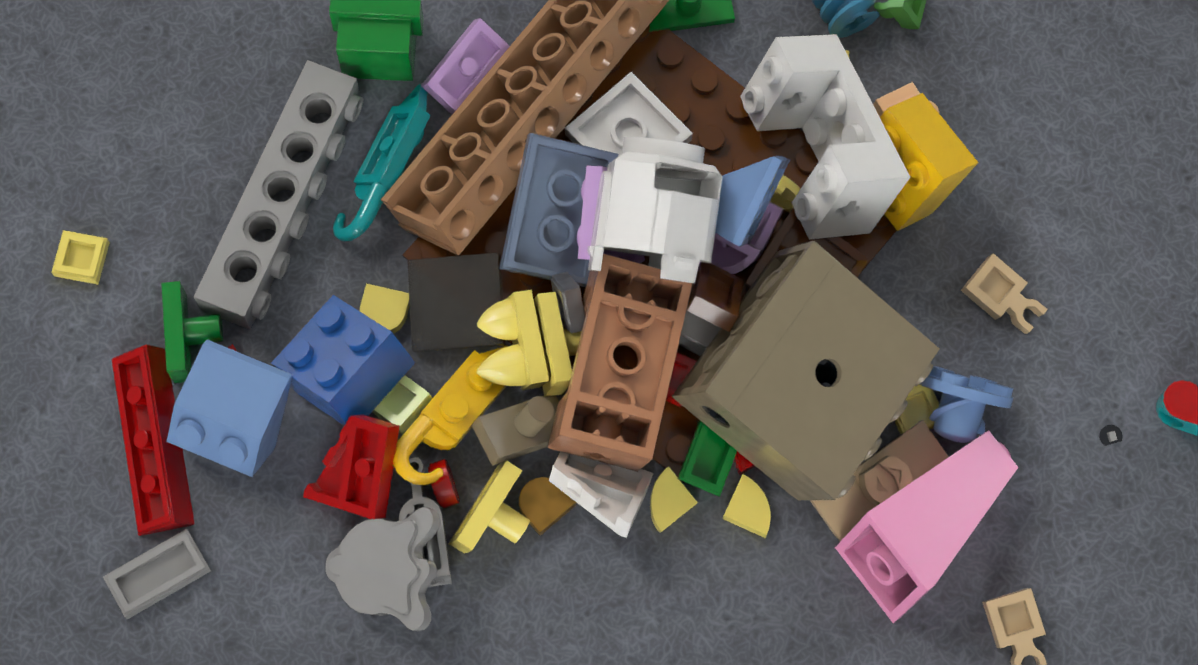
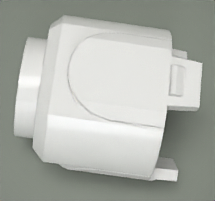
M624 137L622 154L610 162L607 171H603L601 174L591 246H588L587 249L590 256L588 270L601 271L604 250L650 256L649 266L661 269V279L695 283L699 262L711 263L723 180L722 175L715 166L703 164L704 147L663 139Z

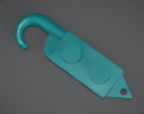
M418 84L399 106L391 107L353 181L356 183L355 194L363 202L354 220L347 227L344 228L345 214L339 213L333 225V232L337 239L343 242L352 241L360 237L370 227L383 203L382 197L404 173V167L413 149L421 142L424 128L431 116L426 112L428 92L421 84Z

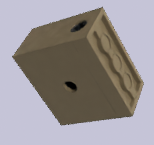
M811 241L779 250L774 254L740 301L739 315L730 332L722 328L719 330L671 397L798 501L836 500V498L844 496L853 486L856 479L853 474L861 462L869 459L878 450L882 442L879 436L888 423L894 422L904 412L908 404L905 399L913 387L921 384L929 376L933 369L931 361L940 348L818 243Z

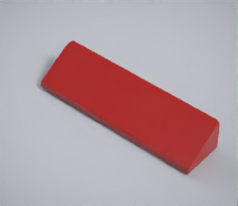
M146 344L111 359L138 536L195 524L183 448L166 442L175 398L172 379L166 369L165 348Z

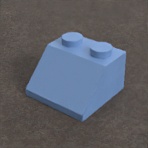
M206 340L174 404L166 442L253 477L276 446L293 374Z

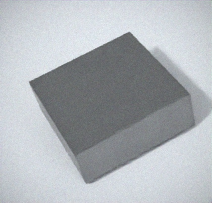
M568 272L552 275V290L556 292L562 324L571 334L582 331L585 315L579 285Z

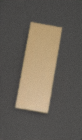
M921 420L861 463L853 474L856 477L853 486L844 496L836 498V500H811V503L836 538L841 542L867 512L940 464L949 456L926 423Z

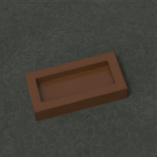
M700 262L695 283H692L687 311L730 332L739 315L743 279L712 263Z

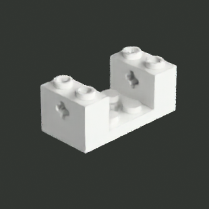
M837 34L776 37L740 96L744 109L749 114L757 131L802 128L807 142L811 145L819 161L792 201L795 214L801 221L808 238L819 239L869 234L910 179V175Z

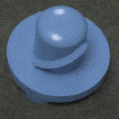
M933 366L929 376L920 384L942 392L939 407L930 415V420L934 421L933 428L935 432L945 439L960 443L972 442L977 438L978 434L982 435L985 433V422L982 417L986 404L1011 408L1013 397H1011L1013 388L978 376L970 375V377L955 374L954 371Z

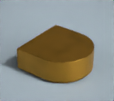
M546 477L535 478L529 481L522 488L519 496V506L522 515L530 520L529 524L540 536L576 506V502L552 484L549 478Z

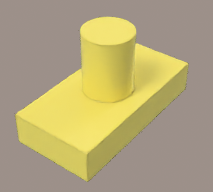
M556 292L539 293L534 298V304L549 376V382L542 386L544 397L562 395L569 387L572 374L569 356L576 355L582 331L571 334L567 329H563Z
M507 460L496 467L448 543L449 545L464 554L474 549L487 526L514 544L517 543L527 529L530 520L503 501L521 474V469Z

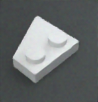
M560 452L553 465L549 481L619 536L627 538L647 493L653 473L643 469L637 472Z

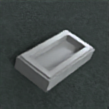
M185 529L108 573L103 578L124 617L129 619L211 572V569L188 529Z

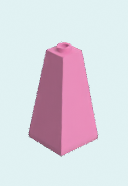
M988 430L867 512L835 547L892 623L900 619L935 586L1016 472L1018 466L1012 460L1008 449L998 442Z

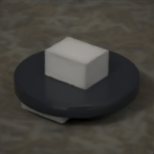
M1107 425L1101 429L1099 438L1101 443L1107 446L1121 442L1123 435L1117 426Z

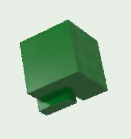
M330 0L329 14L333 31L338 32L336 52L341 73L358 79L413 81L417 36H423L424 18L421 0Z

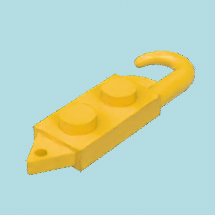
M508 346L480 354L474 350L425 406L419 417L397 441L393 464L397 473L404 480L415 485H428L436 482L443 476L441 468H437L430 473L416 471L410 464V455L421 442L440 450H450L459 444L472 428L474 421L485 413L506 388L505 385L496 384L477 374V369L490 355Z

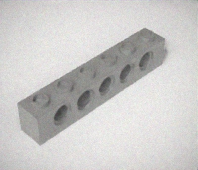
M307 60L194 295V299L201 311L211 315L220 314L221 319L249 330L256 318L260 320L264 318L271 302V294L268 291L274 278L281 279L290 262V254L287 253L293 238L300 239L306 230L309 214L305 212L311 199L318 200L325 189L327 175L324 172L330 159L337 161L342 153L345 144V136L342 133L348 121L355 122L361 112L363 97L360 96L357 78ZM318 113L331 115L323 123L317 124L310 121ZM300 151L312 153L310 159L305 162L298 163L291 160ZM281 190H291L294 192L293 196L285 202L273 200L274 195ZM272 229L276 231L275 235L268 241L258 242L254 240L255 235L260 230ZM251 268L257 271L254 278L250 281L238 282L235 280L238 272L243 269Z

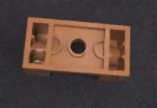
M603 254L601 271H590L582 302L585 315L568 391L557 405L547 448L637 472L652 460L692 283L661 279V269ZM618 346L632 348L637 354V366L630 370L620 368L613 358L614 349Z

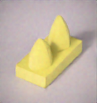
M532 289L513 292L507 299L489 307L477 322V327L486 334L502 340H512L513 345L502 348L490 355L479 366L477 374L496 384L521 386L522 390L540 388L549 382V376Z

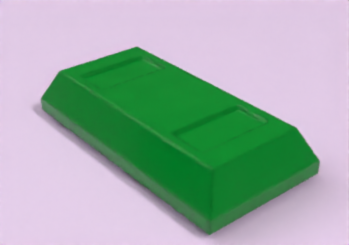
M699 420L677 479L720 497L737 450Z

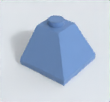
M773 156L723 175L715 233L739 247L749 244L790 160L783 156Z

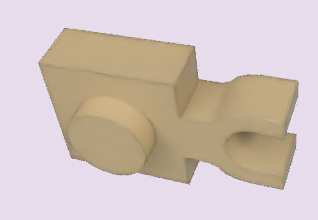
M991 254L985 259L961 289L966 296L995 320L1000 318L1006 311L1011 317L1012 324L1024 334L1029 333L1034 328L1025 321L1023 317L1024 310L1029 309L1038 317L1044 315L1048 310L1037 300L1026 299L1020 294L1028 282L995 254Z
M1031 588L1022 589L982 602L996 647L1000 649L1010 645L1012 647L1011 665H1021L1023 658L1028 655L1034 657L1036 665H1047L1043 653L1035 647L1033 638L1046 635Z

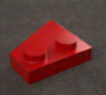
M366 415L350 416L340 432L338 443L329 449L322 461L326 467L315 483H309L306 486L303 497L369 519L386 518L394 467L393 459L396 453L400 425Z

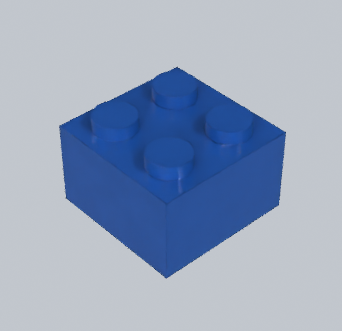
M332 295L271 364L280 370L293 374L290 386L296 393L342 425H345L350 416H369L415 364V361L392 331L335 295Z

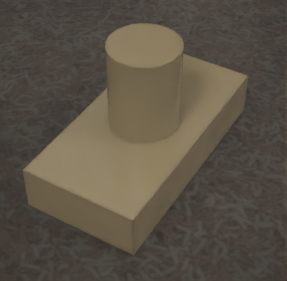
M556 395L536 396L531 400L480 416L474 421L472 427L492 466L548 447L559 403Z

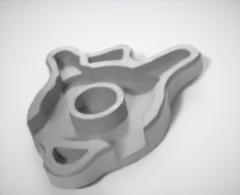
M422 507L402 521L394 522L384 519L365 520L347 533L339 547L328 555L325 569L328 578L336 584L342 599L350 608L358 613L383 616L391 614L413 631H422L429 626L431 611L426 601L425 593L436 576L437 568L433 561L423 559L422 550L440 528L438 513L434 509Z

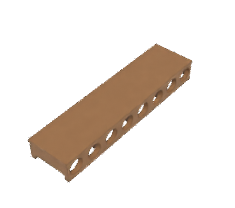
M548 0L382 197V202L398 220V225L405 231L459 256L517 186L527 135L533 133L555 139L669 0Z

